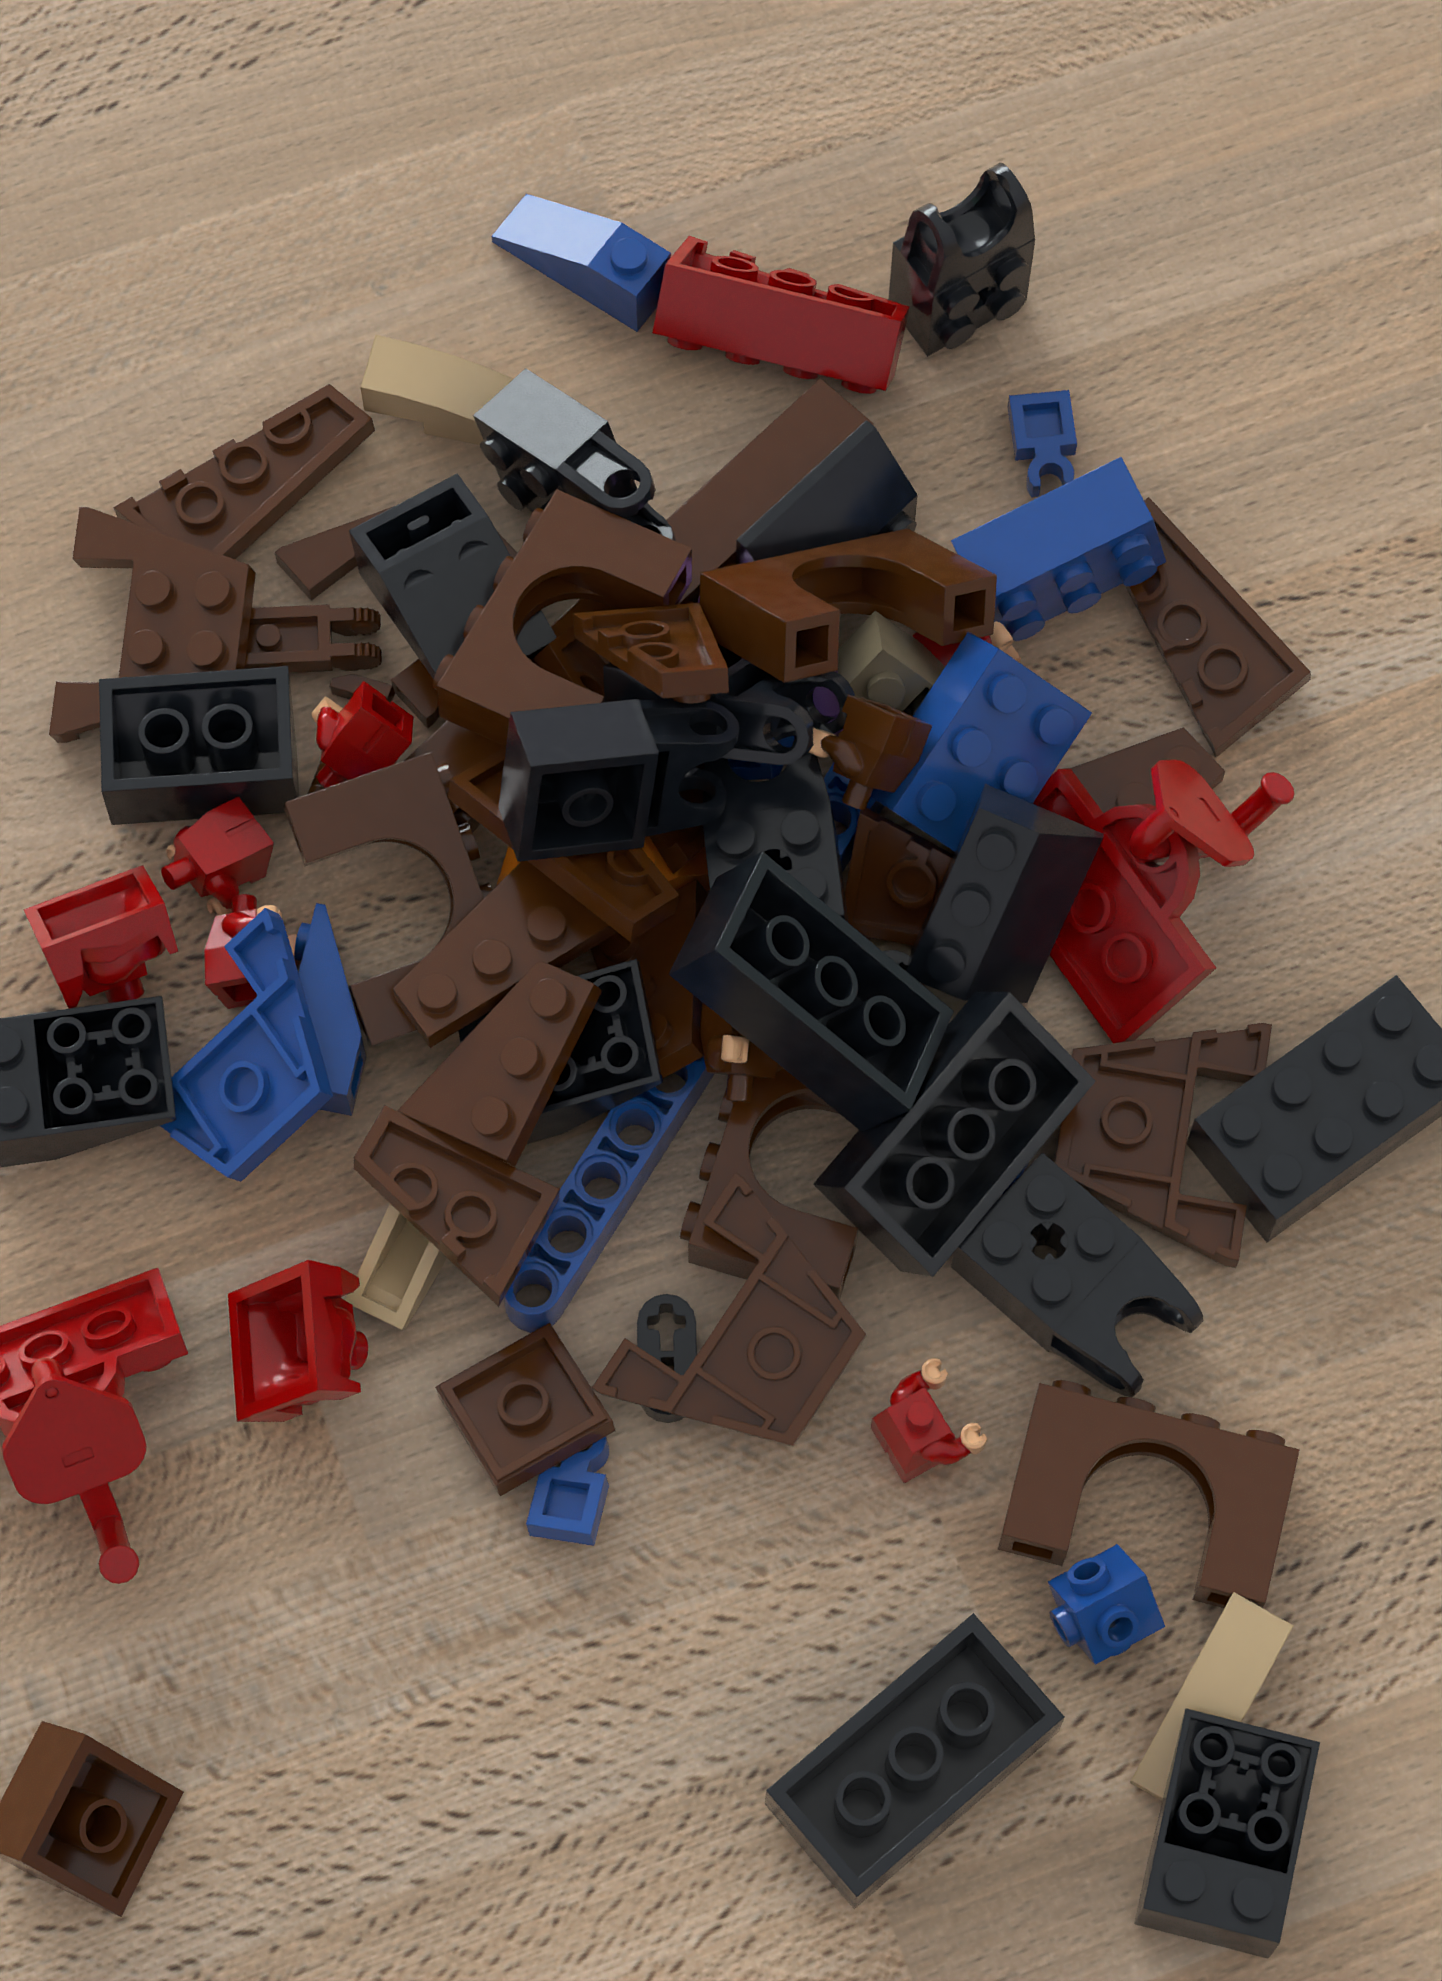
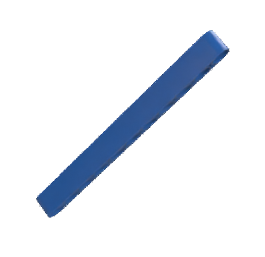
M833 763L824 777V782L834 820L842 823L847 829L845 832L837 835L843 872L852 857L860 809L842 802L850 779L833 772ZM870 797L867 808L880 814L884 805ZM704 1055L673 1073L680 1076L686 1083L680 1090L665 1093L654 1087L610 1110L560 1188L559 1200L504 1297L506 1313L510 1321L517 1328L531 1333L548 1323L553 1326L560 1319L715 1073H707ZM639 1125L647 1128L652 1133V1137L642 1145L632 1146L624 1143L619 1138V1134L629 1126ZM607 1178L613 1180L619 1186V1189L611 1197L597 1199L585 1192V1187L594 1179ZM563 1231L577 1232L585 1239L584 1244L578 1250L570 1253L557 1251L550 1243L558 1233ZM530 1284L544 1286L551 1293L550 1298L538 1307H528L516 1300L517 1293L523 1287Z

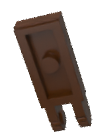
M330 604L252 608L244 669L288 666L289 673L333 671V667L344 671L377 668L382 662L380 646L370 644L369 642H361L359 644L355 642L332 643V632L343 636L371 635V633H376L377 630H380L381 615L379 611L369 609L368 607L330 608Z

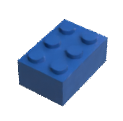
M1122 457L951 540L958 555L997 575L994 622L1002 623L1014 641L1024 640L1037 634L1044 628L1045 621L1066 611L1073 614L1092 607L1101 599L1102 593L1121 584L1133 586L1144 582L1156 573L1158 566L1166 563L1154 519Z
M968 632L913 715V717L933 725L919 762L894 793L873 789L871 797L955 852L984 785H990L1033 804L1092 712L999 648Z

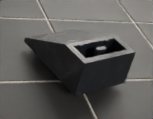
M458 473L349 530L361 577L433 679L443 658L447 654L456 655L465 640L463 638L464 628L471 612L479 604L484 607L486 606L494 592L493 584L496 573L503 560L507 556H511L489 516ZM542 610L538 611L526 622L517 638L520 649L530 660L557 638Z
M637 959L578 975V977L594 983L602 990V993L527 1144L564 1134L663 1083L640 962ZM490 1012L458 1031L460 1043Z
M162 996L0 1018V1168L57 1160L177 1120Z
M1186 1708L1148 1857L1134 1924L1269 1959L1281 1940L1320 1742Z

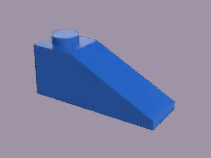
M526 194L492 235V242L636 332L639 331L657 308L665 264L671 258V252L622 222Z

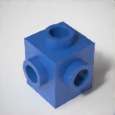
M1118 1544L1092 1558L1083 1559L1075 1563L1068 1571L1048 1581L1057 1608L1051 1610L1049 1614L1058 1635L1069 1648L1078 1644L1095 1665L1111 1656L1125 1652L1131 1645L1165 1627L1146 1574Z

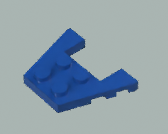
M264 908L224 946L256 992L257 997L172 1076L177 1120L160 1125V1127L170 1133V1137L227 1178L240 1182L333 1097L283 919L278 913Z

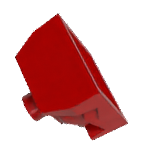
M143 865L23 909L68 1009L77 1007L83 990L89 996L104 992L108 1003L138 999L145 992L140 977L148 975L145 961L161 955L165 951V947L170 955L179 952L165 903Z
M306 1260L228 1293L237 1422H285L303 1415L302 1405H312L322 1400H342L361 1393L360 1383L349 1378L351 1370H358L364 1365L368 1356V1341L364 1333L356 1331L353 1305L341 1298L353 1293L360 1286L358 1276L338 1266Z

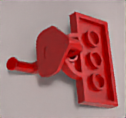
M1159 760L1151 768L1156 806L1151 804L1117 806L1103 813L1071 768L1058 769L1050 776L1033 802L1034 805L1104 834L1103 840L1057 937L1050 956L1112 1043L1136 1040L1216 969V966L1180 918L1195 897L1200 878L1199 859L1211 857L1224 867L1244 866L1253 859L1254 849L1247 836L1281 805L1290 803L1294 798V788L1286 777L1275 772L1266 773L1261 779V786L1231 814L1206 780L1194 768L1180 760ZM1157 862H1165L1163 865L1156 864Z
M158 1267L0 1326V1430L6 1437L2 1445V1455L14 1486L24 1499L37 1504H51L79 1494L96 1535L101 1553L98 1563L100 1573L106 1580L116 1584L126 1583L133 1579L138 1572L140 1564L138 1555L130 1547L123 1519L109 1482L135 1471L142 1463L146 1454V1440L134 1408L127 1399L122 1397L125 1392V1378L142 1371L152 1372L167 1366L172 1360L188 1355L178 1321Z

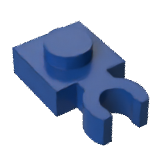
M1069 390L1009 395L1007 408L1015 461L1033 459L1029 465L1026 487L1032 498L1039 497L1040 477L1043 475L1053 474L1057 476L1061 481V486L1074 480V468L1065 457L1075 455L1077 448Z
M606 1437L593 1443L588 1450L578 1452L561 1462L560 1467L553 1466L539 1474L526 1522L530 1536L595 1545L609 1483L606 1474L594 1472L601 1469L609 1457V1444Z

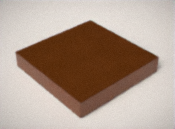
M550 1323L435 1387L440 1400L499 1496L506 1494L616 1431L611 1417Z

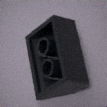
M867 420L862 423L736 540V565L907 528L915 531L917 526L915 517L918 495L876 427Z
M288 666L99 679L101 792L111 825L200 819L208 811L236 797H240L253 815L285 813L283 807L285 802L299 798L297 748Z
M985 784L911 949L906 971L920 983L963 1001H968L975 992H1010L1020 1003H1028L1103 840L1104 834Z

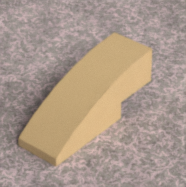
M375 335L360 388L364 411L423 422L424 434L480 445L483 438L473 415L509 384L513 378L445 352Z
M389 1204L356 1275L359 1277L360 1286L353 1293L348 1294L345 1300L351 1303L353 1307L401 1330H405L447 1257L398 1210Z
M1233 1592L1130 1783L1162 1801L1185 1709L1242 1722L1294 1625Z

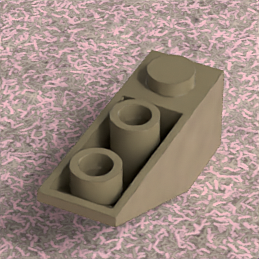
M874 611L839 648L837 672L849 682L855 696L887 704L911 716L914 715L945 668L921 642L877 611Z

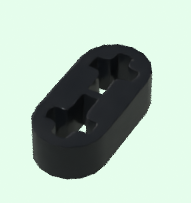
M670 1294L654 1296L645 1302L639 1311L637 1346L666 1366H674V1371L680 1375L685 1374L697 1356L694 1311L688 1302L679 1296ZM661 1313H673L674 1322L679 1325H685V1328H679L674 1331V1351H661L659 1331L648 1329V1325L659 1323ZM641 1406L649 1417L658 1422L672 1423L685 1418Z

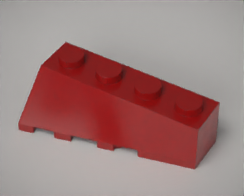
M692 236L687 237L665 264L652 333L668 337L667 342L674 347L684 350H701L703 346L726 351L725 357L737 363L756 365L762 360L782 365L785 373L797 378L816 379L818 375L839 379L842 380L841 385L844 388L864 394L875 393L877 389L886 391L895 376L910 306L841 284L828 286V291L825 292L816 289L817 281L810 277V274L792 268L774 270L769 274L759 270V267L755 264L756 257L736 250L731 251L729 256L710 255L706 253L708 241Z

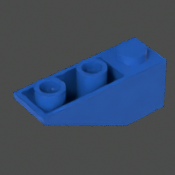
M316 903L311 924L302 922L299 927L294 958L301 961L298 974L333 1092V1097L319 1110L352 1116L366 1061V1052L326 905Z

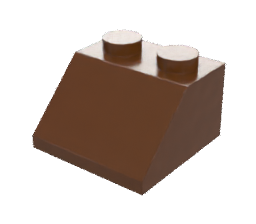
M41 1721L0 1801V1858L38 1879L122 1917L184 1791L84 1733Z

